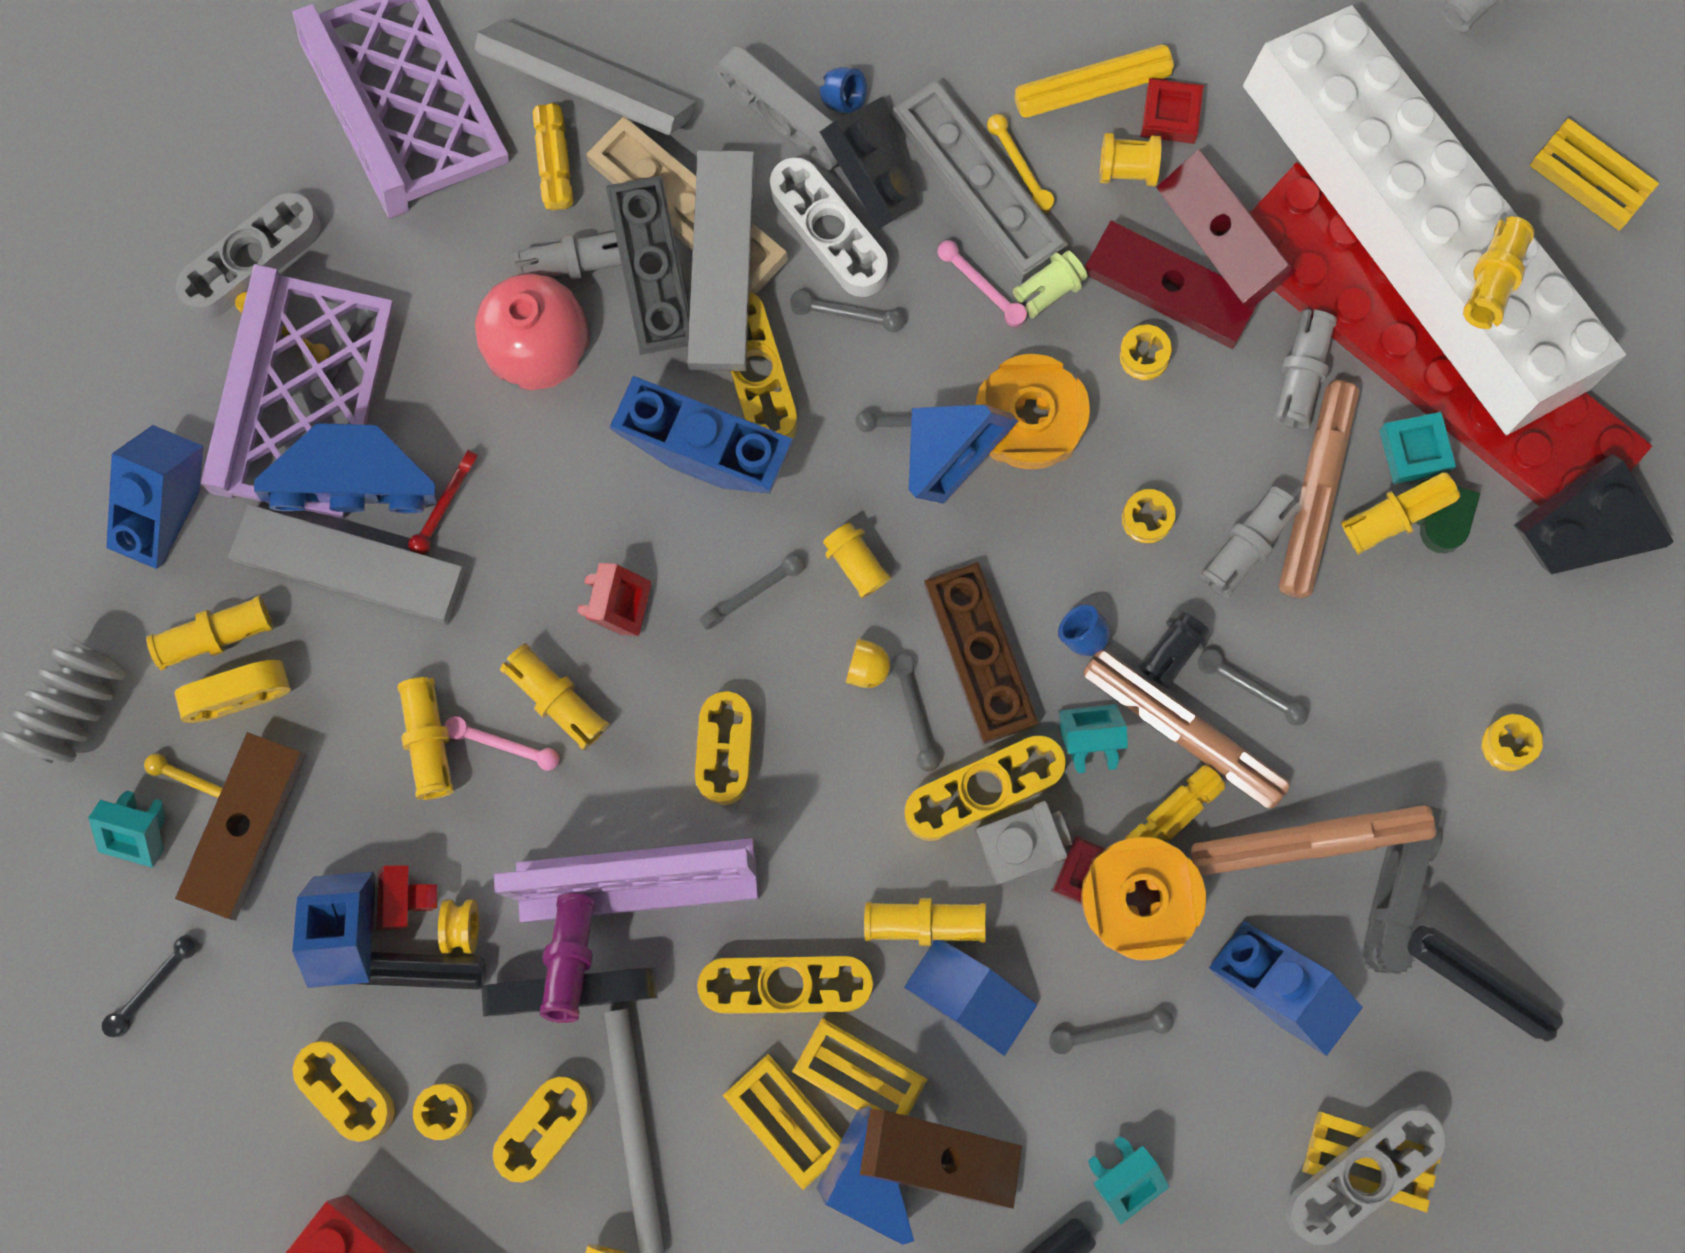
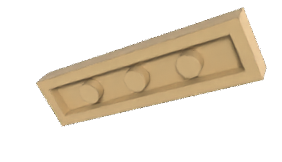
M623 116L587 152L586 156L589 164L612 184L662 176L673 235L693 251L696 176ZM752 223L749 293L757 294L788 261L787 251Z

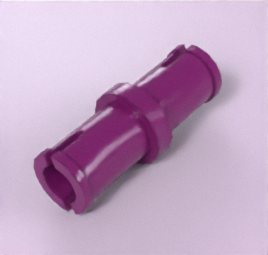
M565 893L557 897V912L552 941L545 946L542 961L547 966L543 1003L540 1006L539 1015L551 1022L571 1023L579 1019V1002L584 971L589 970L592 966L593 953L588 948L595 900L579 893Z

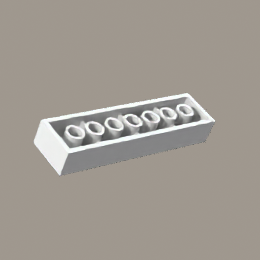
M1353 5L1264 44L1243 84L1244 89L1506 436L1591 390L1627 355L1535 237L1530 243L1523 260L1525 276L1519 288L1511 292L1501 324L1497 327L1493 324L1491 329H1480L1472 326L1465 320L1463 309L1470 298L1476 282L1473 275L1476 262L1481 255L1488 251L1498 221L1502 219L1506 223L1507 217L1518 216Z

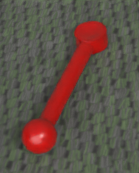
M469 449L467 450L420 533L412 535L409 539L408 548L411 552L421 555L429 552L431 548L430 537L474 464L478 454Z

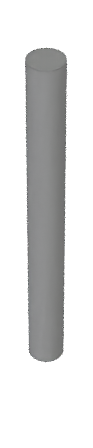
M628 1009L605 1012L604 1016L639 1253H665Z

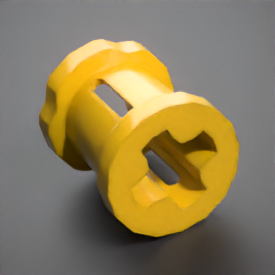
M1104 133L1100 156L1099 182L1108 184L1111 179L1144 180L1146 186L1156 187L1161 161V136H1151L1149 141L1115 139L1113 133Z

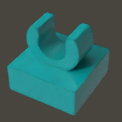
M1441 412L1384 423L1379 429L1393 484L1433 477L1441 473H1450L1456 467Z
M1117 704L1058 710L1060 733L1067 752L1071 755L1076 771L1078 773H1085V757L1089 752L1103 751L1108 769L1116 770L1119 763V755L1116 749L1128 748L1127 725Z
M127 790L122 793L117 799L116 804L100 799L88 817L97 851L153 868L164 851L159 830L166 819L163 801L156 798L152 802L151 807L146 812L136 810L137 802L132 791Z
M1119 1136L1114 1142L1123 1156L1122 1162L1112 1169H1106L1093 1156L1088 1160V1163L1097 1179L1093 1183L1118 1222L1123 1224L1170 1187L1160 1167L1144 1146L1134 1151L1132 1145L1125 1138Z

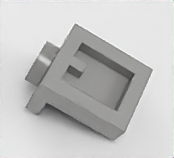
M1046 801L1035 804L1029 810L975 829L995 887L1062 863L1067 858L1064 847L1072 845L1071 837L1061 812L1050 813Z

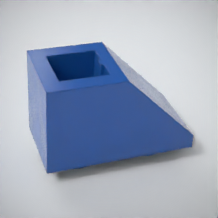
M152 425L112 453L107 549L155 569L164 563L199 494L203 445Z
M374 871L313 876L297 896L292 952L307 988L370 983L376 880Z
M1246 921L1243 922L1209 967L1216 976L1281 1028L1325 1056L1329 1054L1363 1008L1333 972Z

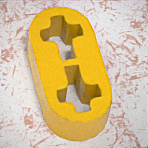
M265 660L191 682L176 689L174 694L181 721L184 723H199L276 700L288 694L291 689L283 661Z
M729 691L717 692L707 698L701 707L698 723L695 781L701 794L711 803L718 805L733 804L740 800L746 793L750 781L754 726L753 714L744 698L737 693ZM723 705H732L735 715L743 717L741 724H733L731 726L729 744L720 743V728L717 723L710 722L712 715H720L722 713ZM720 753H729V769L731 773L739 774L737 782L727 784L726 792L718 793L715 784L711 781H706L707 773L717 772Z
M319 1041L310 1043L301 1049L294 1060L292 1068L294 1081L300 1091L342 1136L348 1140L361 1142L378 1138L387 1132L393 1123L395 1115L394 1101L384 1087L346 1047L337 1042ZM316 1056L319 1058L333 1056L336 1062L330 1070L342 1084L339 1088L328 1079L316 1082L313 1080L312 1076L318 1069L313 1062ZM349 1093L359 1102H367L372 1099L375 1101L377 1106L371 1112L373 1119L376 1121L373 1126L368 1123L358 1126L354 1125L352 1119L356 1116L357 1110L346 1098Z
M560 1076L547 1080L537 1089L500 1134L494 1145L493 1161L495 1168L502 1177L511 1182L522 1183L537 1178L551 1165L586 1122L591 1112L592 1099L590 1091L585 1084L574 1077ZM571 1089L576 1095L571 1103L577 1111L573 1118L568 1115L560 1116L550 1127L547 1126L543 1121L554 1108V1103L549 1098L551 1092L554 1091L561 1094ZM537 1130L542 1137L531 1151L532 1156L537 1160L535 1165L531 1166L525 1163L515 1168L510 1163L515 1154L509 1146L511 1141L524 1142Z

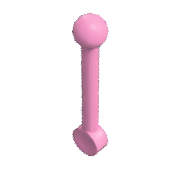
M945 240L939 244L937 248L939 258L945 262H952L1004 312V320L1007 325L1016 328L1024 324L1027 312L1023 305L1020 303L1011 304L959 254V248L954 241Z
M458 716L450 717L444 724L448 728L449 737L452 740L460 741L468 738L536 761L538 766L546 771L555 769L559 764V754L553 748H545L540 751L469 727V724Z

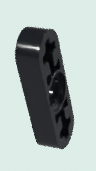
M637 968L584 974L579 1007L657 999L656 968ZM546 978L482 985L483 1017L540 1012Z

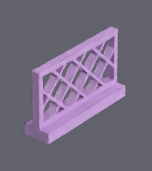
M356 0L320 14L317 13L313 4L292 11L299 43L388 219L408 212V201L509 163L508 153L427 0ZM410 1L413 2L419 13L412 28L386 19L391 8ZM352 22L370 27L362 46L339 39L335 28ZM424 27L427 28L429 34L422 32ZM380 31L407 40L398 59L372 50ZM417 44L439 51L441 59L435 72L408 63ZM348 56L356 58L354 64H352ZM366 62L393 71L385 90L361 82L360 75ZM447 69L450 72L452 78L445 75ZM403 75L429 84L421 103L395 94ZM439 87L462 95L464 103L458 116L431 107ZM371 100L379 102L376 109ZM389 106L416 115L407 135L384 127L382 121ZM470 113L473 116L475 122L468 120ZM425 119L453 128L444 148L417 139ZM462 131L485 139L490 151L475 157H469L454 150ZM393 144L402 147L399 154ZM411 151L438 159L439 161L434 172L411 180L405 168Z
M254 264L201 479V484L211 494L233 499L234 496L261 501L254 492V486L245 484L250 463L270 451L278 459L281 456L277 449L278 446L301 432L310 430L311 426L340 409L350 424L366 425L394 307L393 301L281 276L277 269ZM291 293L314 298L325 314L296 331L286 316ZM325 301L341 305L330 310ZM356 308L378 312L374 331L352 343L337 320ZM331 323L347 347L318 364L303 342V339ZM283 325H285L290 335L280 340ZM297 344L312 368L283 385L273 370L276 355ZM370 346L367 361L365 362L359 352ZM353 356L364 372L361 385L340 397L325 375V372ZM319 376L334 401L305 418L290 393ZM270 378H272L278 388L267 394ZM284 397L300 421L270 439L260 424L263 409ZM357 399L353 417L346 405ZM257 432H259L265 443L254 449ZM306 502V509L304 510L342 519L345 518L346 513L330 510L329 503Z
M753 838L516 862V871L494 874L495 893L518 901L519 920L521 923L555 920L557 897L565 893L584 894L595 900L592 916L759 899Z

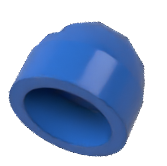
M839 67L825 74L823 77L825 84L820 86L819 94L827 108L836 112L851 113L863 106L867 93V84L864 74L859 69Z
M1080 605L1072 609L1062 619L1058 628L1060 640L1071 651L1081 656H1093L1103 650L1109 643L1111 634L1106 619L1092 605Z

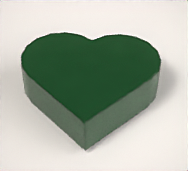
M1429 479L1420 481V482L1417 483L1414 487L1418 486L1419 484H1421V483H1423V482H1425V481H1427V480H1429ZM1457 486L1460 498L1455 503L1416 522V524L1420 525L1422 542L1428 549L1436 553L1446 554L1453 552L1467 540L1481 493Z

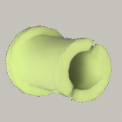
M1068 250L1062 255L1054 253L1050 256L1051 263L1020 286L1013 288V294L1020 304L1034 293L1040 292L1025 307L1027 315L1032 319L1036 318L1041 311L1070 290L1073 292L1081 290V282L1087 278V273L1079 259L1071 251Z

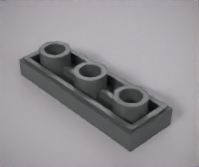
M662 176L607 185L606 191L640 355L687 347L690 314ZM653 256L661 262L662 267L655 274H647L641 269L640 262L645 257Z

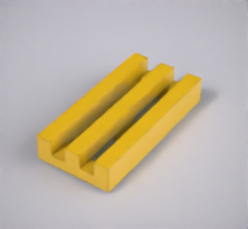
M1567 118L1529 165L1618 231L1627 224L1647 197L1659 185L1657 181L1570 118ZM1553 153L1580 171V176L1552 157ZM1595 187H1602L1626 206L1622 208Z
M824 1018L819 1022L792 1071L856 1110L870 1106L872 1109L882 1110L810 1068L814 1057H817L898 1104L899 1107L895 1113L906 1116L909 1115L928 1080ZM826 1035L909 1082L911 1085L906 1094L821 1046Z
M770 1054L764 1057L722 1095L802 1190L827 1169L842 1141L838 1133ZM766 1072L831 1146L824 1154L821 1153L759 1080ZM749 1088L813 1162L806 1171H804L742 1098L741 1095Z
M1317 1112L1302 1172L1315 1175L1324 1168V1165L1319 1164L1322 1152L1338 1157L1349 1148L1325 1140L1328 1128L1357 1138H1362L1372 1128L1323 1112ZM1405 1139L1394 1150L1401 1152L1404 1149L1410 1148L1421 1153L1425 1147ZM1369 1157L1360 1158L1355 1161V1163L1381 1171L1378 1164ZM1393 1162L1398 1173L1402 1170L1403 1166ZM1436 1163L1413 1180L1412 1194L1399 1191L1389 1200L1427 1213L1430 1200H1427L1430 1187H1434L1436 1176L1433 1175ZM1349 1174V1182L1354 1189L1371 1194L1380 1186L1379 1183Z

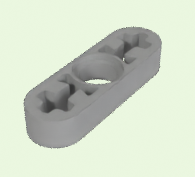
M734 46L714 67L721 83L731 94L823 169L831 170L837 161L819 131L831 124L832 121L741 47Z
M287 192L277 195L180 271L175 285L179 299L197 316L213 318L223 314L235 305V299L238 295L248 291L253 266L240 267L236 265L235 258L238 250L249 243L260 244L263 247V254L256 265L279 270L318 238L321 231V220L309 200L301 194ZM290 213H293L302 222L294 230L284 221V218ZM269 229L280 243L274 247L263 232ZM224 264L236 278L229 281L218 267ZM203 281L210 284L211 289L214 291L206 299L197 289V286Z
M1404 1108L1393 1112L1290 1195L1286 1203L1285 1217L1291 1231L1300 1239L1317 1246H1326L1337 1242L1441 1158L1446 1147V1135L1440 1121L1432 1114L1418 1109ZM1405 1123L1414 1127L1424 1126L1426 1132L1420 1138L1425 1147L1424 1150L1420 1153L1415 1149L1407 1148L1396 1155L1393 1159L1403 1166L1402 1170L1397 1173L1391 1159L1378 1150L1376 1145L1382 1141L1384 1148L1393 1150L1406 1139V1134L1402 1129ZM1364 1157L1373 1159L1380 1167L1382 1174L1380 1186L1376 1191L1367 1195L1357 1193L1349 1182L1350 1167L1356 1160ZM1334 1179L1339 1192L1346 1199L1353 1202L1355 1207L1348 1212L1345 1204L1337 1202L1324 1215L1329 1223L1326 1229L1322 1230L1314 1225L1305 1228L1303 1221L1307 1219L1309 1213L1304 1205L1310 1199L1322 1205L1337 1194L1327 1187V1184Z

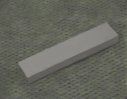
M501 19L477 32L474 50L478 51L479 54L666 135L672 134L692 119L696 101L510 21Z
M938 79L893 108L894 120L1021 282H1024L1051 263V255L1054 253L1062 255L1067 251L1068 244Z
M698 150L687 362L689 370L746 371L755 167L754 151Z
M249 504L245 508L227 556L236 563L444 624L449 622L466 570L459 565Z

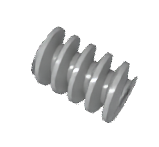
M63 633L62 635L74 647L72 651L52 648L49 653L61 669L59 672L39 669L37 672V676L48 687L47 691L41 692L27 689L24 693V696L36 709L33 713L14 710L11 714L23 730L21 733L0 732V738L49 763H53L54 760L73 762L77 754L65 741L85 742L89 733L78 720L98 721L102 714L93 705L91 699L110 701L114 696V693L103 682L104 678L123 681L127 675L113 659Z

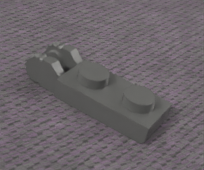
M1416 804V805H1411V806H1405V807H1400V809L1411 808V807H1417V806H1423V805H1425V804ZM1429 806L1433 811L1437 830L1434 838L1387 846L1368 919L1369 925L1364 941L1366 948L1362 949L1364 951V955H1362L1365 958L1364 963L1369 965V969H1374V972L1387 973L1388 971V973L1401 974V972H1407V968H1412L1411 964L1415 961L1413 956L1410 955L1407 945L1414 934L1411 928L1413 927L1414 920L1422 915L1427 904L1428 887L1424 884L1429 861H1433L1436 858L1443 840V830L1438 826L1442 813L1441 809Z

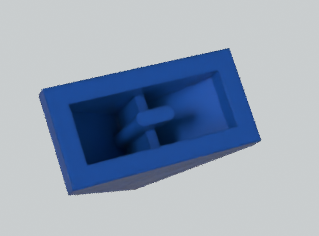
M988 405L912 408L909 491L915 498L944 504L1015 426L1018 420L1012 413Z
M934 940L932 946L904 986L912 994L1003 1056L1006 1055L1037 1007L1036 1003L993 970L943 940Z
M870 1106L858 1109L816 1188L825 1205L904 1245L913 1242L914 1237L899 1184L860 1175L870 1109H872Z

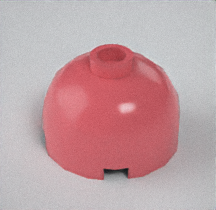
M534 273L510 276L492 287L479 304L474 323L478 350L493 374L501 380L505 379L507 382L518 384L520 388L527 390L554 387L571 377L578 369V361L583 356L585 347L588 349L590 341L586 314L574 294L552 277Z

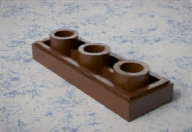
M979 562L924 580L925 590L982 745L1037 727L1039 724ZM976 644H984L989 647L992 655L987 659L980 660L972 655L970 649Z
M246 732L175 899L226 919L236 921L306 754ZM248 817L250 827L244 835L240 836L238 825L241 820Z
M870 1109L860 1175L996 1207L1014 1209L1022 1145L887 1110Z

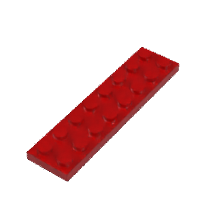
M1298 162L1288 170L1250 212L1296 271L1274 291L1299 312L1310 310L1312 312V319L1314 310L1324 311L1335 316L1337 322L1333 328L1331 338L1426 415L1441 412L1446 431L1538 506L1545 503L1610 454L1623 460L1631 472L1653 447L1586 392L1506 436L1306 169Z

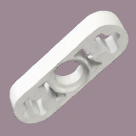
M788 158L778 163L770 176L771 195L775 206L845 291L857 297L871 296L880 291L886 283L888 268L887 256L882 247L812 163L802 158ZM791 178L797 184L805 180V194L812 203L807 210H805V201L795 190L786 193V180ZM826 215L838 217L845 225L841 235L834 239H823L817 236L813 231V225L820 217ZM851 243L853 254L862 264L873 261L872 276L867 278L862 272L854 276L851 275L853 273V262L845 251Z

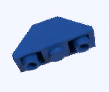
M632 376L609 426L613 432L669 468L722 489L768 494L773 489L793 443V438L636 376Z
M316 423L254 479V492L261 501L270 502V509L278 511H303L306 509V502L329 503V509L336 512L365 511V504H389L390 512L415 514L424 512V505L437 504L435 483L377 425Z

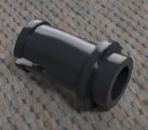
M1181 611L1176 618L1169 617L1166 621L1169 627L1146 660L1142 661L1139 665V669L1147 676L1150 673L1153 674L1152 680L1167 689L1171 687L1173 680L1195 650L1206 647L1205 637L1210 632L1202 622L1184 611Z

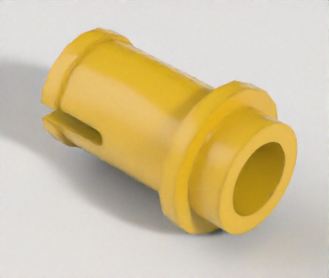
M849 522L836 529L823 540V544L828 549L825 556L828 560L832 558L836 560L859 592L858 595L861 599H864L885 585L891 579V576L885 572L862 539L865 535L862 528L856 530L852 523Z

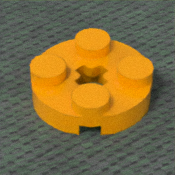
M1018 355L1001 363L999 368L991 373L987 380H984L979 387L975 405H988L1012 413L1018 420L1015 426L989 453L991 458L1016 468L1034 470L1053 466L1072 456L1076 446L1084 436L1089 421L1090 404L1085 386L1078 377L1075 379L1070 372L1063 369V363L1046 355ZM1028 399L1036 400L1038 409L1047 410L1048 416L1039 418L1037 424H1027L1025 418L1018 417L1016 414V410L1024 409L1025 402Z
M1131 837L1111 844L1092 860L1083 880L1081 902L1088 926L1105 946L1131 959L1155 960L1176 953L1192 937L1205 914L1206 890L1198 868L1180 849L1158 838ZM1139 880H1146L1148 889L1158 890L1160 893V902L1152 903L1150 905V914L1145 916L1139 915L1137 906L1127 905L1126 894L1135 891V882Z

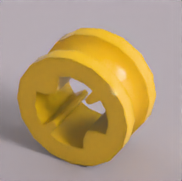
M1146 324L1132 328L1123 337L1120 347V363L1123 369L1131 377L1142 381L1153 380L1161 376L1169 364L1172 352L1171 341L1166 332L1157 326ZM1148 341L1149 349L1153 345L1158 347L1159 350L1155 353L1152 364H1142V357L1137 361L1132 358L1131 355L1136 353L1138 342Z
M1143 489L1134 493L1127 500L1122 512V526L1126 534L1140 543H1155L1162 540L1169 533L1175 521V507L1171 499L1163 492L1155 489ZM1149 503L1152 511H1162L1164 520L1158 519L1155 524L1158 529L1148 531L1144 522H1134L1133 513L1138 514L1141 510L1139 504Z
M1509 714L1499 718L1485 730L1482 736L1481 748L1486 760L1493 767L1501 771L1513 772L1524 768L1539 757L1543 748V736L1539 727L1531 719L1523 715ZM1505 728L1511 729V734L1514 738H1523L1525 742V747L1516 752L1519 757L1514 756L1511 747H1501L1499 739L1508 733Z
M444 899L441 903L438 917V942L441 953H452L456 947H461L464 953H474L479 937V910L476 900L466 899L464 905L457 906L454 900Z
M435 1084L424 1089L417 1097L413 1106V1121L416 1128L423 1136L432 1140H446L460 1135L469 1126L473 1117V1104L469 1094L462 1087L455 1084ZM436 1096L441 1101L453 1099L456 1102L458 1112L450 1114V1116L456 1118L455 1123L450 1128L445 1122L433 1124L430 1120L429 1111L436 1110V1107L430 1104Z

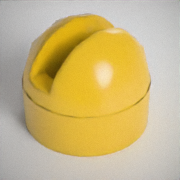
M858 638L845 683L861 688H873L883 683L890 671V658L885 649L876 643Z

